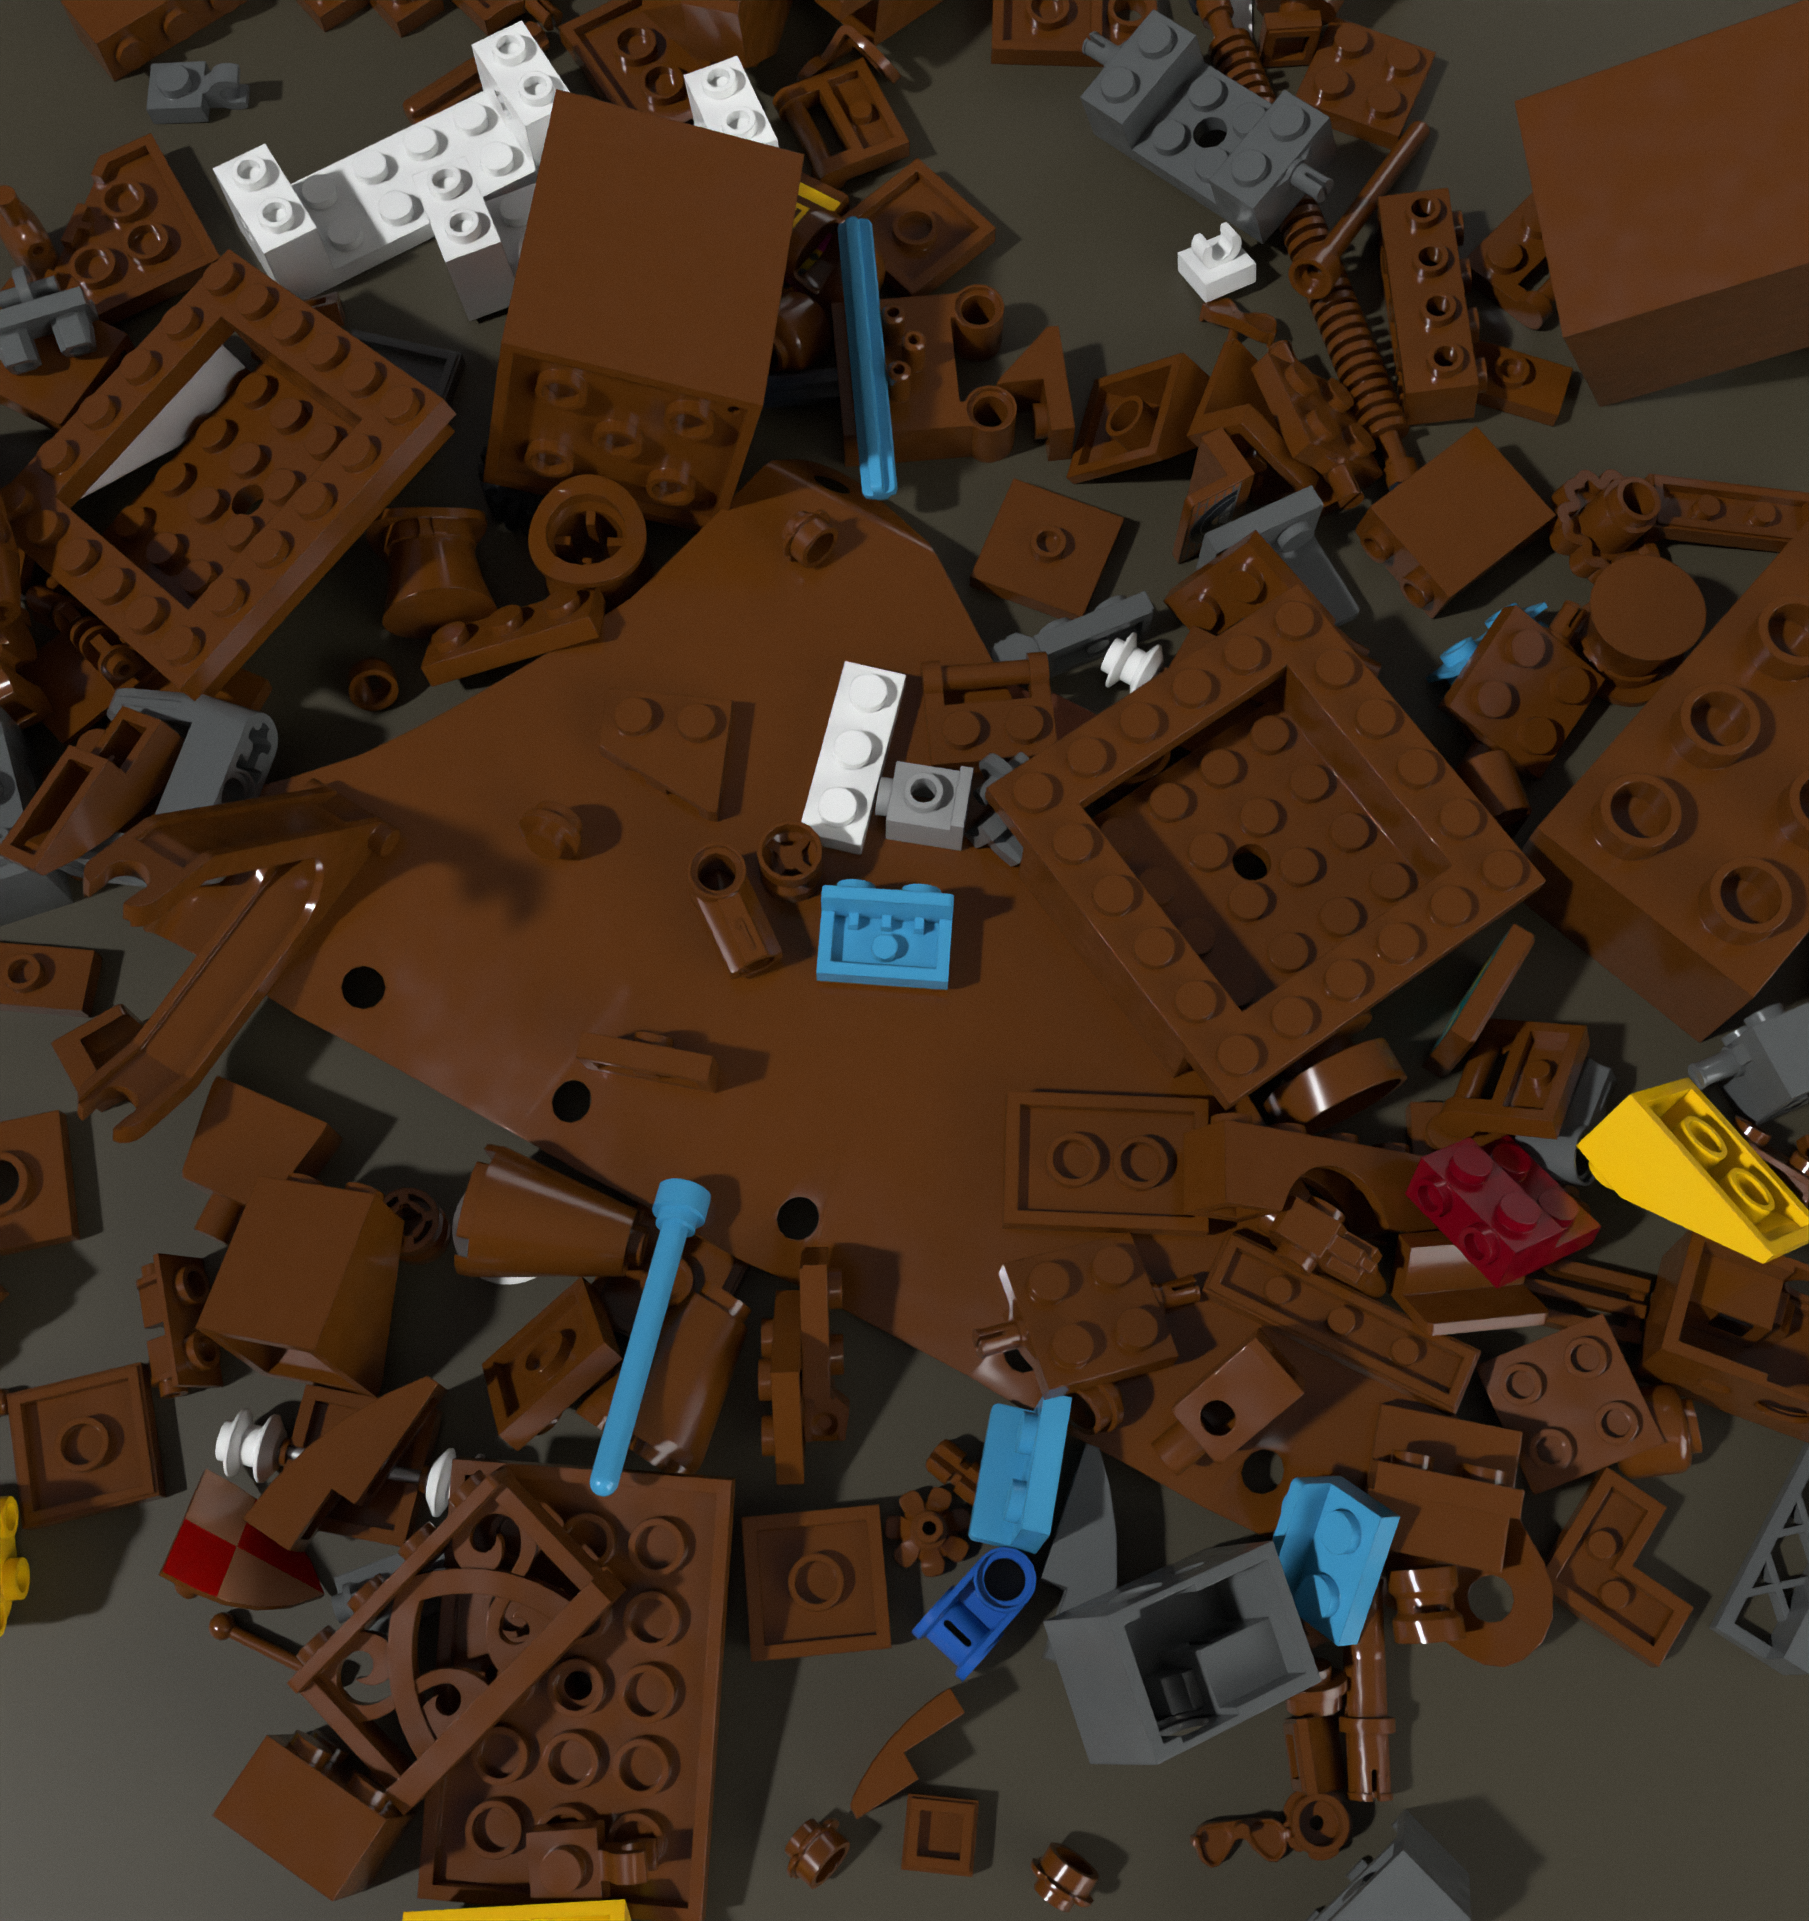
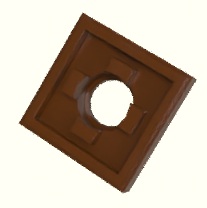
M60 1110L0 1122V1166L12 1163L19 1175V1187L15 1195L8 1202L0 1205V1256L80 1240L67 1115Z

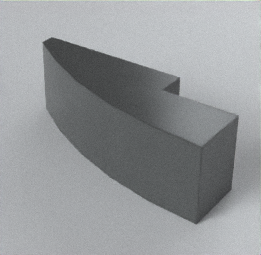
M1088 1443L1081 1450L1037 1581L1063 1591L1056 1615L1114 1590L1117 1586V1535L1111 1490L1100 1448ZM1048 1638L1041 1659L1057 1665Z

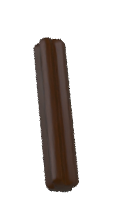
M533 21L526 22L525 26L543 53L548 51L550 43L543 28ZM473 56L404 100L402 107L412 125L483 91L475 57Z

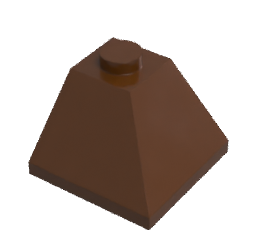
M1182 352L1095 379L1066 478L1073 484L1163 461L1198 448L1187 437L1210 376Z

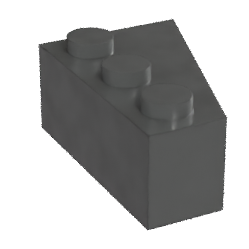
M1404 1809L1391 1824L1397 1831V1837L1369 1865L1363 1859H1360L1345 1875L1351 1883L1320 1913L1314 1910L1305 1921H1470L1469 1873Z

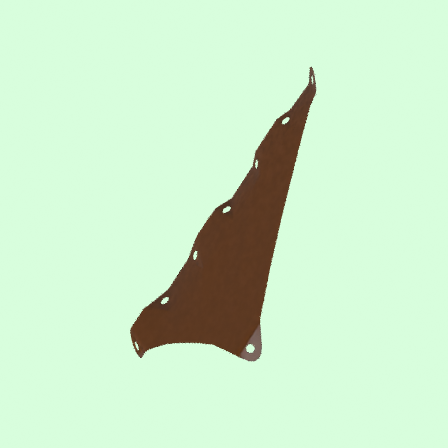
M802 459L773 460L763 466L732 498L729 510L721 509L636 594L603 616L604 620L598 638L548 652L468 700L361 755L263 786L259 797L300 791L309 780L316 778L363 809L395 826L401 832L399 841L390 854L382 857L374 851L371 853L266 994L267 997L297 1016L381 1059L453 1101L514 1133L579 1172L607 1185L651 1210L659 1184L663 1180L671 1178L685 1179L703 1186L709 1191L711 1201L705 1223L702 1227L696 1228L695 1234L737 1259L800 1287L799 1267L801 1251L805 1250V1247H828L829 1268H842L843 1310L962 1372L1022 1409L1033 1411L1042 1397L1034 1371L1022 1373L1013 1370L1006 1362L1004 1352L980 1359L976 1354L978 1347L974 1348L972 1340L973 1329L1005 1323L1001 1315L1010 1307L999 1277L1003 1263L1123 1233L1002 1228L1005 1100L1007 1091L1208 1099V1125L1211 1124V1116L1220 1113H1243L1252 1117L1253 1125L1267 1126L1249 1096H1246L1225 1111L1192 1066L1174 1078L1170 1075L1018 876L1020 863L1010 867L994 853L988 844L976 849L964 835L962 849L958 851L886 839V816L875 815L876 796L861 855L822 846L823 881L816 893L807 900L788 903L771 897L763 888L757 859L758 841L763 832L774 823L784 820H802L845 661L906 675V686L882 777L894 778L897 761L931 766L921 683V662L940 660L941 666L993 662L931 545L885 503L876 499H866L862 494L860 483L833 468L817 462ZM814 476L833 479L846 486L850 493L843 494L832 491L817 483ZM817 510H824L830 516L829 523L838 531V540L834 549L825 560L812 568H805L797 560L791 562L782 552L784 542L782 531L784 526L792 516L800 511L813 512L815 514ZM1006 686L943 692L945 705L1013 699ZM607 687L733 700L734 713L719 822L705 819L699 815L696 807L671 792L668 795L647 784L640 773L633 770H624L601 756L598 741ZM973 771L964 833L993 810L990 804L986 806L981 805L973 795V791L986 781L981 771ZM912 795L916 801L923 803L933 799ZM541 801H554L571 809L583 824V830L580 834L582 844L576 855L568 859L558 858L549 860L533 853L527 847L525 838L519 829V821L524 813L529 809L535 808ZM707 843H727L736 848L742 855L746 865V875L783 952V957L780 960L774 962L767 969L747 978L740 977L731 980L700 911L697 910L690 899L687 879L688 862L694 851ZM715 869L705 873L699 881L709 890L719 891L729 887L735 879L725 870ZM257 870L229 875L220 883L199 886L159 919L143 926L144 931L159 935L197 956L248 889ZM797 870L792 871V872H791V871H786L785 873H787V874H793V873H797L798 871H797ZM859 879L873 883L876 889L902 890L904 886L909 884H928L939 888L941 893L954 895L947 990L817 981L816 969L822 911V886H837V883L841 880ZM362 966L375 969L383 977L386 987L383 998L375 1006L366 1009L351 1006L344 999L341 989L344 977L352 969ZM581 1031L632 1041L634 1040L635 1032H650L673 1039V1048L712 1055L720 1066L716 1091L711 1093L587 1069L576 1058ZM576 1080L583 1082L588 1087L592 1101L589 1111L581 1120L568 1123L561 1121L555 1115L552 1100L555 1091L563 1083ZM1296 1180L1286 1199L1292 1195L1307 1202L1312 1195L1302 1180ZM795 1197L810 1199L817 1206L820 1216L816 1230L809 1237L801 1240L787 1238L780 1232L777 1223L779 1209L787 1200ZM1261 1217L1243 1222L1209 1218V1232L1205 1237L1131 1234L1143 1266L1156 1284L1192 1274L1196 1279L1194 1286L1198 1285L1200 1290L1229 1230L1274 1252L1278 1249L1270 1242V1236L1258 1230ZM1326 1272L1322 1273V1275L1331 1278L1357 1292H1360L1357 1288L1339 1280L1338 1278ZM1200 1295V1301L1196 1304L1191 1303L1165 1310V1321L1179 1354L1174 1365L1115 1381L1122 1394L1124 1407L1122 1422L1110 1432L1099 1431L1095 1435L1083 1434L1068 1422L1067 1434L1100 1448V1451L1135 1468L1205 1509L1272 1540L1281 1515L1283 1499L1294 1478L1342 1476L1365 1492L1379 1404L1455 1419L1458 1418L1455 1414L1447 1416ZM1260 1327L1306 1379L1305 1393L1221 1464L1215 1463L1205 1453L1180 1476H1177L1158 1456L1151 1443L1178 1420L1171 1411L1175 1401ZM1215 1400L1206 1408L1210 1418L1218 1423H1226L1235 1415L1233 1409L1227 1403ZM1262 1449L1274 1451L1282 1459L1284 1468L1281 1482L1273 1491L1265 1494L1251 1492L1244 1485L1242 1478V1469L1246 1459L1253 1452ZM1510 1518L1501 1574L1456 1565L1459 1587L1453 1593L1455 1609L1463 1615L1466 1638L1446 1642L1470 1659L1483 1665L1497 1667L1512 1665L1529 1656L1543 1643L1553 1619V1586L1545 1563L1519 1519ZM1389 1551L1380 1578H1384L1383 1604L1397 1611L1396 1598L1387 1589L1386 1569L1451 1563ZM1494 1575L1504 1579L1511 1587L1514 1602L1511 1612L1503 1620L1489 1623L1478 1619L1470 1609L1468 1596L1471 1586L1480 1577ZM1436 1605L1415 1606V1610L1437 1608Z

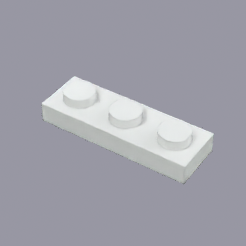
M848 661L844 663L801 822L811 826L819 835L821 844L824 847L859 855L862 853L906 686L905 674Z

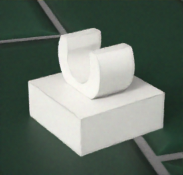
M1228 222L1221 224V235L1206 240L1201 233L1194 235L1190 248L1178 252L1179 273L1205 303L1256 282V263L1241 247V237Z

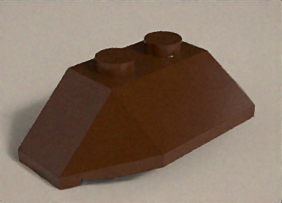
M642 0L641 11L692 58L710 61V65L738 56L744 69L758 67L759 62L777 53L793 0Z

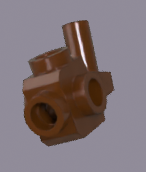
M1290 1195L1286 1199L1281 1212L1261 1217L1258 1230L1270 1236V1242L1278 1248L1274 1253L1276 1258L1294 1271L1308 1277L1311 1276L1314 1270L1321 1274L1326 1272L1357 1288L1362 1294L1374 1300L1381 1298L1387 1290V1283L1378 1270L1379 1266L1377 1264L1382 1258L1378 1248L1348 1232L1343 1225L1346 1219L1345 1215L1328 1202L1315 1196H1310L1308 1201L1305 1202L1296 1196Z

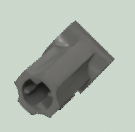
M1590 1057L1585 1058L1557 1140L1515 1136L1514 1141L1558 1183L1588 1186L1595 1179L1589 1169V1160L1576 1145L1605 1117L1618 1083L1611 1068L1596 1063Z

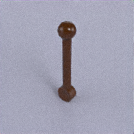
M218 1613L209 1622V1632L216 1640L222 1641L230 1638L296 1672L303 1666L296 1657V1654L238 1626L234 1616L230 1613Z

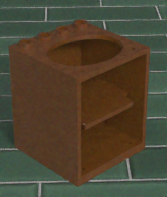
M1802 0L1514 101L1563 339L1600 407L1809 347V0Z
M556 89L501 341L483 482L546 496L555 486L568 478L582 474L600 475L615 481L625 488L637 502L644 519L698 532L721 509L729 510L764 403L805 154L600 101L591 96L577 95Z

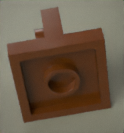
M1379 1404L1365 1493L1400 1516L1389 1551L1501 1574L1510 1518L1520 1520L1525 1490L1515 1489L1514 1487L1523 1432Z

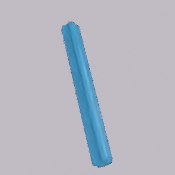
M850 216L846 218L845 222L839 224L838 239L862 494L866 499L884 501L888 500L890 496L895 495L898 487L872 223L868 219H858L856 216Z

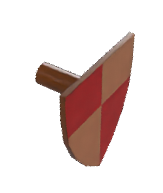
M205 1469L159 1576L174 1583L177 1593L186 1599H193L199 1595L222 1605L256 1611L290 1609L320 1599L325 1595L311 1560L305 1551L303 1553L289 1551L243 1520V1517L258 1499L236 1484Z

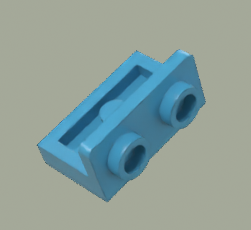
M859 879L841 880L837 883V886H822V911L816 969L817 981L947 990L954 895L941 893L939 888L928 884H909L904 886L902 890L876 889L873 883Z

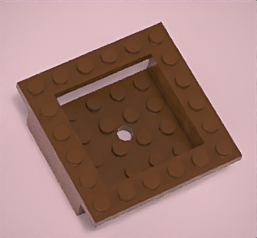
M228 249L216 262L212 263L205 270L203 277L175 306L171 307L164 314L161 322L136 349L129 352L123 358L120 366L94 394L82 402L79 410L52 439L40 447L37 455L0 492L16 545L193 701H196L201 694L214 698L453 435L455 431L448 423L456 413L442 397ZM236 332L262 361L248 376L241 380L232 394L199 426L196 433L172 459L159 469L156 476L117 515L112 524L101 535L70 509L226 340ZM263 499L256 511L249 515L246 514L253 503Z
M1296 584L986 787L985 799L1023 847L1018 873L1023 883L1170 1075L1174 1078L1192 1066L1225 1111L1527 899L1546 882V879L1299 584ZM1282 677L1274 698L1092 819L1083 809ZM1242 853L1254 854L1265 863L1267 875L1258 880L1245 879L1235 871L1233 858Z

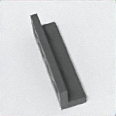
M1807 1442L1804 1443L1709 1626V1629L1782 1675L1809 1674V1516L1801 1495L1809 1479V1443ZM1792 1512L1796 1526L1784 1528ZM1798 1533L1808 1563L1801 1577L1780 1581L1771 1551L1778 1538ZM1760 1572H1762L1766 1585L1753 1588ZM1795 1587L1788 1602H1786L1783 1589ZM1766 1593L1769 1594L1777 1619V1624L1767 1643L1735 1624L1747 1598Z

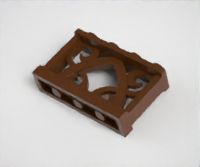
M508 1467L495 1471L488 1476L481 1470L471 1475L448 1499V1502L455 1510L437 1528L430 1521L427 1522L401 1546L397 1553L405 1561L387 1580L380 1573L371 1578L347 1603V1606L354 1614L337 1631L330 1625L323 1628L299 1651L296 1657L303 1666L286 1683L295 1694L300 1693L386 1786L388 1789L385 1792L387 1798L403 1815L423 1800L627 1590L608 1569L603 1571L520 1484L516 1479L517 1476ZM502 1514L508 1516L519 1528L521 1552L512 1570L499 1568L506 1553V1544L501 1532L497 1533L495 1545L491 1550H481L473 1540L477 1524L486 1515ZM452 1545L453 1553L459 1566L427 1571ZM539 1547L578 1587L580 1592L575 1597L570 1596L544 1580L528 1575L537 1557ZM450 1594L495 1596L485 1623L487 1651L493 1664L500 1672L492 1683L480 1673L461 1666H443L420 1676L418 1667V1631L425 1599ZM511 1601L522 1604L514 1612L511 1620L515 1618L524 1619L530 1628L529 1636L523 1642L510 1641L503 1633V1620ZM393 1606L388 1635L379 1631L369 1630ZM355 1651H364L370 1654L373 1659L371 1674L359 1676L356 1680L366 1685H378L389 1679L392 1694L377 1702H361L353 1699L343 1688L341 1682V1670L346 1658ZM439 1684H452L460 1692V1707L456 1712H446L442 1709L439 1702L442 1692L426 1702L423 1691ZM394 1709L396 1710L401 1728L417 1758L414 1763L373 1721L374 1719L380 1718Z

